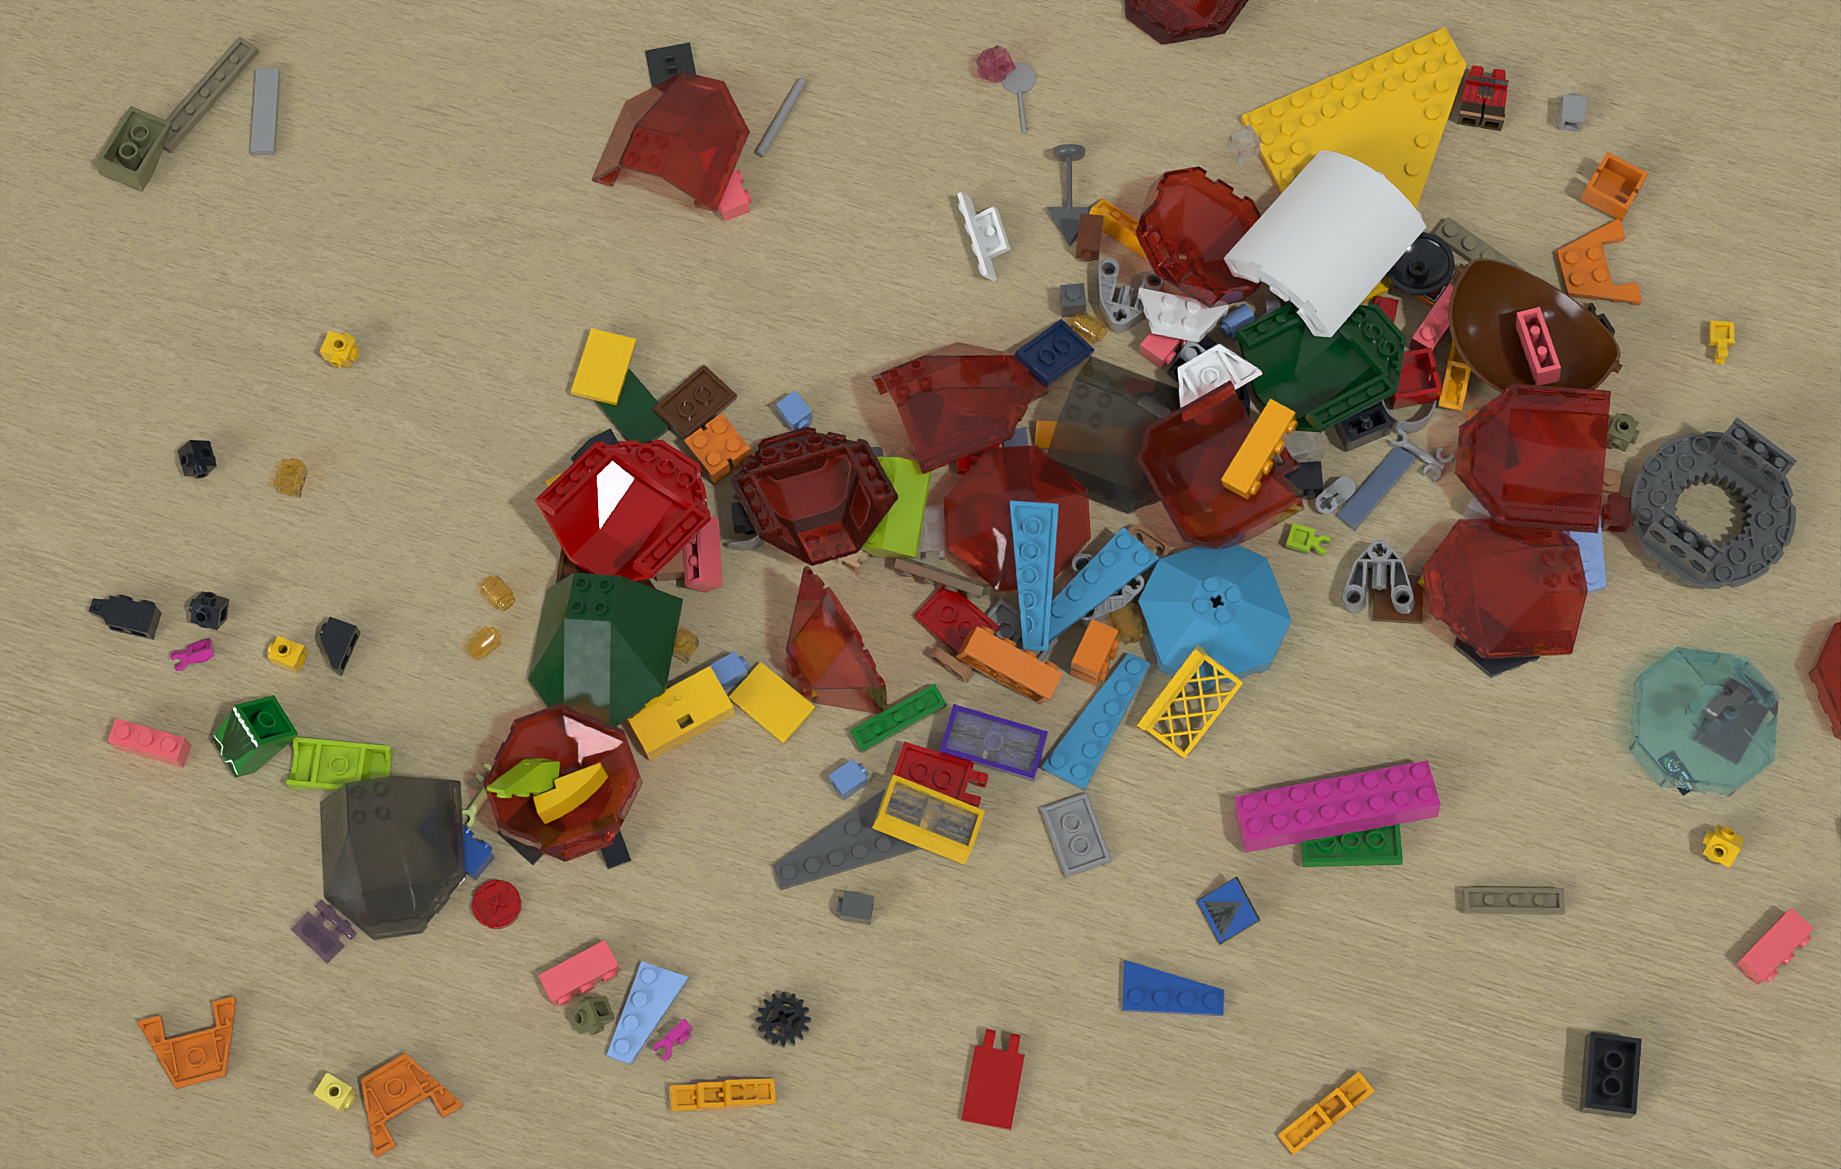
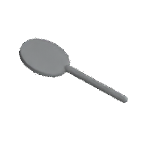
M1016 62L1005 67L1002 72L1001 81L1007 91L1018 94L1022 131L1025 133L1027 127L1023 93L1032 89L1035 83V74L1029 65Z

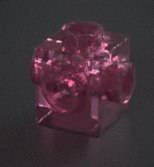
M998 45L984 50L981 56L975 59L978 65L977 72L980 77L993 83L1003 81L1007 74L1016 69L1007 49Z

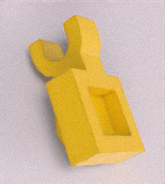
M1710 320L1709 346H1716L1714 364L1724 365L1725 358L1728 357L1727 347H1733L1735 343L1734 322Z

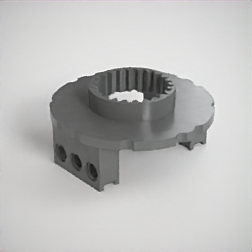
M1739 418L1734 420L1725 433L1706 431L1703 435L1689 433L1666 442L1658 448L1656 455L1649 456L1642 466L1643 472L1637 474L1631 489L1629 510L1634 517L1632 528L1641 548L1650 559H1654L1659 563V568L1667 574H1675L1678 576L1679 581L1692 586L1720 589L1721 586L1728 585L1734 588L1760 578L1768 572L1769 565L1776 564L1784 554L1783 548L1790 544L1794 533L1796 506L1791 502L1793 492L1786 475L1797 460ZM1703 481L1704 485H1707L1709 481H1712L1716 487L1720 483L1723 490L1731 489V496H1738L1736 502L1743 503L1740 510L1745 512L1742 520L1745 522L1735 539H1730L1727 544L1722 542L1717 547L1715 543L1707 539L1708 536L1705 534L1702 536L1687 525L1688 522L1685 519L1682 521L1679 519V516L1674 515L1677 511L1675 505L1679 500L1678 497L1685 488L1689 489L1692 484L1698 486Z

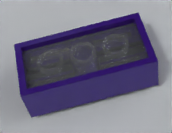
M953 704L939 751L940 753L973 762L978 766L1035 782L1047 742L1048 731Z

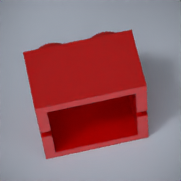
M1431 347L1403 353L1398 392L1389 397L1392 410L1431 403L1435 400L1439 401L1443 390L1438 371H1435L1436 364Z

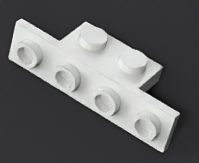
M960 192L957 194L960 201L958 208L965 217L966 223L964 226L972 238L971 248L978 257L980 263L978 264L979 272L983 277L994 282L997 280L991 259L1011 250L998 209L993 206L976 215L971 198Z

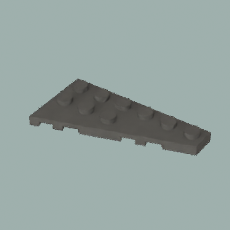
M884 789L774 865L780 889L785 890L923 848L872 828L886 790Z

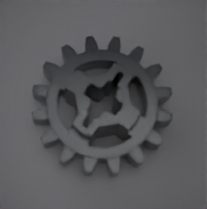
M782 992L781 998H777L775 994H772L773 1001L770 1002L765 999L764 1004L766 1007L758 1008V1012L762 1016L757 1017L756 1021L763 1024L758 1027L759 1033L766 1032L763 1036L765 1041L772 1038V1046H775L777 1042H781L782 1048H785L786 1042L789 1041L792 1046H795L794 1039L798 1038L802 1041L804 1039L802 1031L809 1032V1027L805 1025V1023L811 1022V1017L805 1016L810 1012L809 1008H802L804 1000L800 999L796 1002L795 994H792L790 998L786 997L785 992ZM782 1004H788L795 1008L790 1010L783 1007ZM774 1008L773 1017L767 1021L769 1012ZM781 1015H784L786 1018H788V1023L786 1025H783L782 1022H779ZM800 1019L799 1027L793 1032L792 1028L795 1022ZM772 1031H781L785 1036L776 1035Z

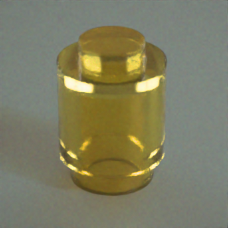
M1078 312L1071 323V328L1074 329V332L1093 344L1097 341L1101 342L1107 333V329H1105L1106 323L1087 312Z
M489 576L482 582L481 594L496 609H500L502 612L506 611L516 601V598L513 596L514 592L499 576Z
M485 626L468 640L469 643L465 648L478 661L480 658L484 659L501 645L499 639L502 636L493 626L490 629Z

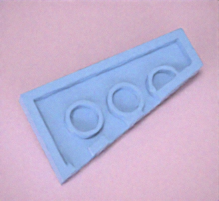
M1599 493L1553 504L1551 508L1581 595L1605 589L1606 576Z
M641 961L610 1044L607 1057L631 1065L648 1041L655 1027L662 1020L667 1009L677 998L682 987L689 980V977Z

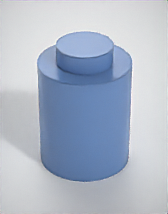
M1242 304L1220 320L1221 325L1219 328L1225 337L1235 339V331L1257 319L1252 310L1246 304Z

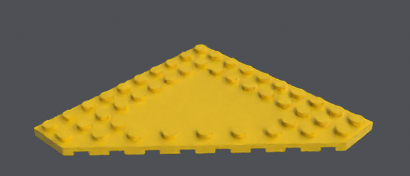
M1446 27L1245 113L1241 115V121L1281 194L1320 150L1335 151L1360 161L1375 171L1381 172L1417 209L1467 64ZM1386 275L1360 305L1375 299L1376 295L1382 296L1388 293L1391 283Z

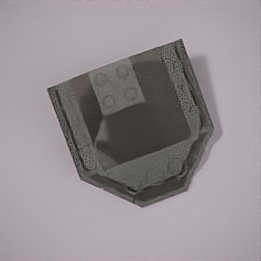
M1090 356L1076 376L1062 408L1039 481L1130 514L1141 507L1165 500L1177 492L1182 493L1189 490L1206 450V445L1192 415L1184 420L1181 418L1178 388Z
M404 776L381 777L345 783L320 802L324 898L375 941L422 934L428 927L429 921L436 913L441 911L449 901V896L466 879L461 781Z

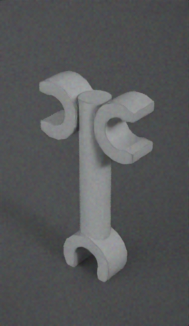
M1398 429L1396 435L1402 441L1397 442L1391 439L1390 446L1394 449L1395 447L1404 448L1428 465L1423 469L1422 476L1432 471L1435 473L1432 482H1438L1442 469L1452 462L1454 454L1451 453L1447 459H1444L1440 455L1443 447H1440L1434 457L1407 440L1406 432Z

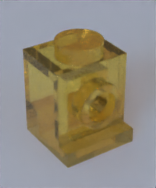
M295 458L281 460L273 484L278 493L301 498V491L308 473L304 462ZM296 476L295 480H290V478Z
M1133 603L1112 613L1110 619L1125 645L1129 642H1132V644L1137 643L1145 637L1142 628L1144 623L1138 614L1134 615L1135 606Z
M680 627L676 635L673 657L687 664L700 645L698 636Z

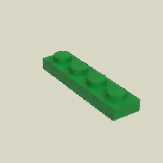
M933 684L851 729L850 734L861 753L947 707V703L937 686Z

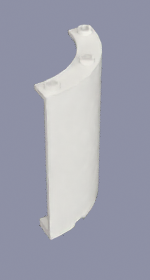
M1320 150L1224 257V260L1234 277L1244 278L1257 284L1259 281L1270 285V291L1285 302L1290 300L1299 309L1297 313L1314 336L1332 337L1424 231L1426 225L1422 220L1421 213L1414 208L1410 201L1381 172L1375 171L1360 161L1335 151Z

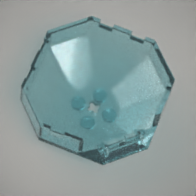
M1676 647L1640 674L1634 682V704L1631 713L1632 728L1629 750L1660 787L1685 788L1687 791L1700 793L1708 791L1730 797L1774 762L1779 693L1747 656ZM1739 686L1751 694L1736 712H1721L1713 722L1701 713L1716 695L1731 696Z

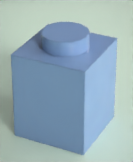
M793 391L776 404L777 413L793 433H796L798 430H805L812 423V411L796 391Z
M736 651L710 664L724 691L742 682L748 676L747 670L749 665L743 656L738 657Z
M854 759L831 773L829 780L844 801L868 785L866 776L869 774L862 763L857 765Z

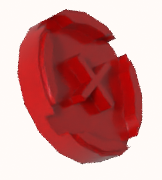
M490 880L483 883L475 891L472 910L475 918L483 926L490 929H503L518 919L522 909V900L518 890L511 883L503 880Z

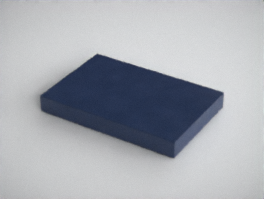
M1060 319L1018 349L1014 357L1046 387H1049L1090 357L1095 349L1066 322Z

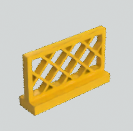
M1197 644L1141 717L1137 726L1144 731L1150 732L1185 759L1244 681L1205 653V650ZM1204 661H1207L1213 666L1215 675L1201 677L1199 667ZM1195 672H1197V677L1192 678ZM1229 678L1236 684L1232 690L1221 692L1219 679ZM1215 679L1217 692L1203 694L1202 681ZM1198 681L1200 694L1186 696L1185 685L1188 682ZM1182 691L1183 696L1177 697L1178 694ZM1227 695L1225 699L1222 701L1221 696ZM1218 696L1219 707L1216 710L1206 711L1204 698ZM1201 698L1202 711L1189 713L1187 700ZM1183 700L1185 713L1172 715L1170 707L1172 702ZM1167 710V711H1168V715H1167V716H1162V715L1165 713V711ZM1212 714V716L1207 721V715ZM1203 715L1204 726L1201 729L1191 730L1189 717ZM1186 717L1188 730L1174 732L1172 719ZM1169 719L1171 732L1160 733L1154 728L1159 720ZM1198 733L1193 739L1192 734ZM1189 735L1190 744L1185 751L1176 745L1175 736Z

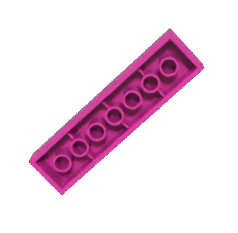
M1427 760L1235 796L1234 812L1244 852L1247 853L1307 840L1438 817L1441 804Z

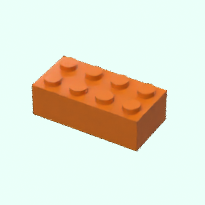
M977 626L968 632L955 657L956 659L1038 704L1050 700L1063 673L1058 671V666L1048 661L1045 663L1036 659L1037 655L1026 649L1021 651L1015 647L1016 644L1007 638L1000 639L994 636L995 632L988 627L981 626L980 628Z

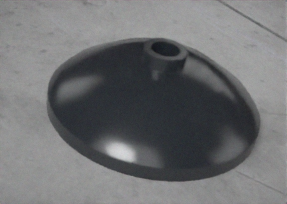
M1422 232L1385 275L1394 287L1404 293L1417 296L1433 294L1444 288L1450 281L1455 266L1454 256L1450 247L1441 238ZM1414 270H1420L1421 273H1415Z

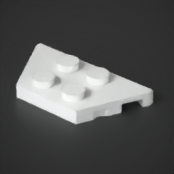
M1139 288L1138 298L1142 300L1143 311L1149 320V327L1153 334L1200 342L1205 337L1206 332L1212 330L1222 316L1225 317L1227 315L1229 305L1143 288Z
M1220 343L1178 367L1182 420L1262 375V371Z

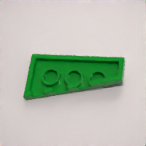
M1400 824L1302 841V867L1402 865Z

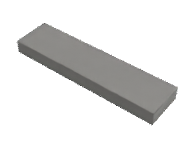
M256 68L250 150L252 155H275L280 86L279 68Z

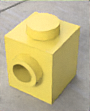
M326 1073L313 1095L344 1113L346 1109L349 1110L354 1104L357 1091L331 1074Z

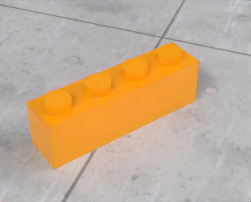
M1272 399L1269 400L1221 479L1223 487L1247 500L1251 494L1255 495L1261 485V482H1259L1263 474L1267 475L1273 466L1272 459L1275 454L1279 455L1282 452L1286 443L1284 441L1288 433L1292 434L1297 427L1298 422L1296 421L1297 417L1294 411Z

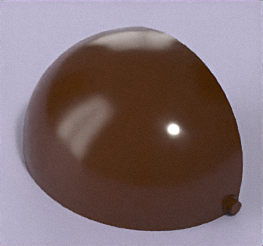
M1473 259L1466 265L1461 263L1457 268L1456 272L1459 273V278L1454 285L1449 302L1448 316L1451 335L1459 354L1467 366L1493 389L1524 402L1559 404L1589 394L1599 387L1611 372L1614 371L1618 374L1623 365L1619 363L1621 356L1620 348L1608 329L1586 308L1555 286L1525 270L1493 259ZM1540 307L1561 366L1559 381L1536 387L1515 325L1517 312Z

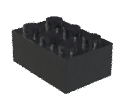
M1590 1032L1585 1037L1579 1112L1631 1119L1636 1115L1641 1038Z

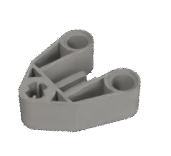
M1105 258L1100 261L1098 266L1099 309L1109 329L1116 334H1121L1146 318L1143 311L1144 306L1142 300H1139L1138 295L1135 306H1130L1135 289L1130 288L1131 286L1126 285V287L1121 286L1117 303L1113 302L1118 281L1119 264L1113 258ZM1106 269H1110L1114 273L1107 275L1103 271ZM1157 269L1147 271L1140 288L1163 292L1164 274ZM1156 281L1159 285L1151 286L1148 282Z
M1375 540L1354 562L1342 595L1347 611L1356 614L1363 611L1366 607L1369 569H1373L1372 589L1377 590L1387 588V569H1391L1390 585L1394 609L1398 613L1407 614L1414 609L1415 601L1404 562L1386 541ZM1384 551V553H1382L1383 556L1377 557V555H1379L1378 552ZM1352 596L1360 597L1357 603H1350L1348 600ZM1402 596L1409 598V601L1405 604L1397 602Z
M1082 553L1076 555L1072 560V576L1075 578L1080 572L1076 568L1078 564L1087 565L1095 556ZM1139 575L1137 578L1132 579L1121 590L1112 594L1118 596H1110L1101 605L1092 609L1093 615L1091 617H1083L1079 620V625L1088 627L1091 619L1101 623L1123 614L1140 598L1144 587L1143 577ZM1134 583L1136 589H1132L1129 584Z

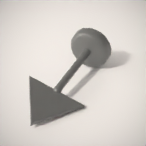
M1063 144L1053 148L1054 157L1057 160L1066 162L1067 207H1046L1069 246L1078 233L1080 213L1089 214L1092 208L1072 207V161L1081 160L1085 156V147L1077 144Z

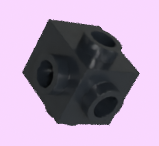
M189 440L178 450L184 476H194L197 479L204 478L217 467L210 441Z
M731 503L734 533L756 534L742 503Z
M202 591L190 602V622L198 624L203 628L218 630L227 620L229 599L217 596L213 592Z

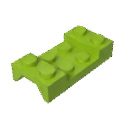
M295 737L293 739L294 758L291 774L286 781L289 789L306 791L319 789L360 793L362 796L387 798L394 754L391 746Z

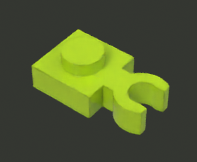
M1293 523L1285 547L1306 554L1312 548L1317 554L1325 556L1327 549L1321 548L1319 544L1322 542L1329 544L1331 538L1326 535L1316 537L1314 536L1316 529Z

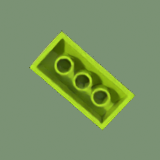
M877 457V461L897 494L898 499L861 549L874 557L917 558L932 466L900 457ZM869 503V507H868L867 518H868V514H869V511H870V508H871L870 503Z

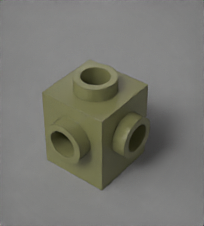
M1616 412L1613 420L1608 419L1604 426L1603 432L1606 433L1603 443L1625 452L1630 443L1635 444L1640 432L1636 430L1639 422L1628 414Z
M606 995L581 999L578 1001V1006L570 1011L579 1034L587 1032L590 1035L598 1034L604 1030L606 1024L615 1019Z

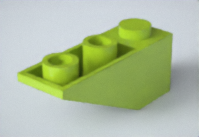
M546 758L524 759L487 786V791L496 792L497 797L512 798V794L529 797L530 793L540 795L556 789L554 780L559 778L560 761Z

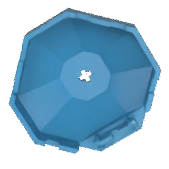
M1224 538L1160 558L1138 600L1148 626L1146 635L1156 655L1159 669L1161 672L1172 677L1197 644L1205 650V653L1240 679H1244L1247 675L1256 672L1268 671L1291 623V617L1268 559ZM1217 596L1221 597V602L1224 605H1218L1217 608L1212 607L1213 602L1210 599H1216ZM1204 661L1199 667L1201 677L1215 675L1213 666L1207 661ZM1195 672L1192 678L1197 677V672ZM1229 678L1219 679V684H1223L1226 682L1227 684L1233 682ZM1215 679L1202 681L1204 692L1214 689V686H1216ZM1198 681L1187 683L1199 689Z

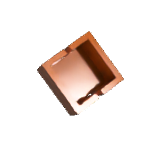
M1607 152L1588 183L1581 200L1623 221L1649 173Z
M723 413L705 425V431L700 428L684 439L686 451L694 461L700 464L701 470L713 485L731 474L729 459H731L732 467L736 470L752 457L750 447Z
M1091 619L1072 660L1070 675L1096 687L1100 680L1104 682L1109 672L1108 667L1111 662L1109 659L1114 660L1119 650L1118 630Z

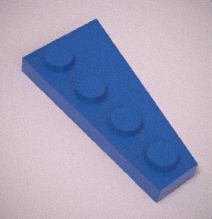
M1124 960L1122 1011L1223 1016V989Z

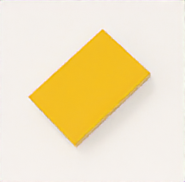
M591 328L571 394L617 406L637 340Z
M759 662L728 697L731 702L783 745L816 709L812 703L762 662Z

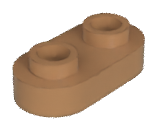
M1133 525L1127 530L1134 537H1141L1142 540L1140 542L1152 552L1155 549H1159L1162 552L1160 555H1156L1159 559L1169 556L1170 547L1167 541L1142 525Z
M935 646L929 653V657L962 682L968 683L973 676L972 667L955 659L952 656L953 653L946 647L941 646L939 648Z

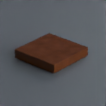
M1387 573V588L1382 590L1374 589L1373 621L1421 624L1423 588L1418 584L1421 576L1408 575L1415 606L1411 612L1401 614L1394 609L1391 598V574ZM1402 596L1397 602L1405 604L1409 601V598Z

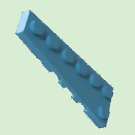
M1010 501L1023 649L1048 651L1059 504Z
M1123 527L1052 601L1049 643L1069 629L1072 624L1085 617L1096 606L1098 607L1105 602L1112 594L1121 590L1132 579L1137 578L1157 563L1159 557Z
M1128 652L1045 761L1041 770L1085 791L1150 663Z

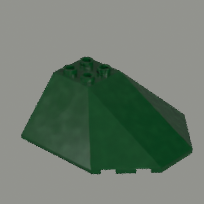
M1292 302L1235 331L1243 359L1259 368L1263 373L1251 380L1255 397L1264 407L1272 399L1294 411L1297 417L1296 421L1298 422L1294 431L1321 433L1398 392L1406 336L1378 305L1370 303L1367 306L1359 305L1332 337L1314 336L1297 313L1298 307Z
M573 573L547 589L528 680L565 731L612 734L618 729V725L642 711L646 707L645 705L656 696L660 697L665 693L683 605L682 598L615 575Z

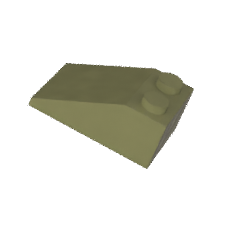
M130 106L97 158L101 174L143 191L154 174L172 123Z

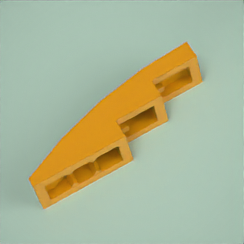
M1453 338L1438 407L1462 411L1471 369L1459 354Z
M1358 1071L1340 1087L1336 1088L1280 1132L1278 1136L1291 1153L1295 1155L1376 1092V1090L1361 1071Z
M774 1078L701 1082L693 1085H671L669 1087L671 1112L720 1110L776 1104Z

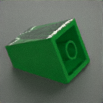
M272 695L234 705L213 736L212 741L234 777L237 778L258 771L298 735V732L276 697Z

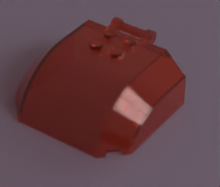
M1231 380L1146 427L1142 448L1137 457L1139 465L1183 541L1216 550L1229 548L1248 541L1305 509L1301 498L1296 497L1284 477L1285 474L1295 471L1300 466L1297 460L1292 458L1286 446H1284L1279 454L1284 464L1278 467L1273 458L1271 470L1267 475L1263 474L1259 481L1261 485L1255 495L1251 494L1248 500L1223 487L1221 481L1223 475L1254 426L1238 398Z

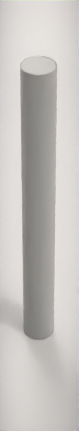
M799 78L756 150L755 153L758 156L764 157L807 82L803 78Z

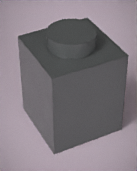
M1084 283L1060 285L1062 318L1086 315Z
M844 891L843 898L839 897L836 912L840 913V918L843 921L870 925L874 907V896Z

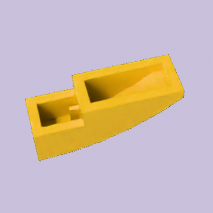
M601 763L555 779L556 789L533 797L537 813L545 824L574 810L600 788L608 778Z

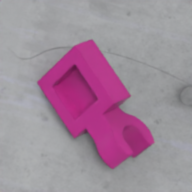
M207 638L187 645V649L173 651L171 653V660H182L175 664L176 671L184 670L188 662L193 664L208 661L211 657H214V646L211 638Z
M684 1018L662 1041L657 1042L653 1046V1050L656 1052L662 1047L666 1048L667 1052L662 1056V1060L664 1062L669 1060L672 1056L673 1046L675 1047L678 1043L683 1045L691 1038L692 1026Z

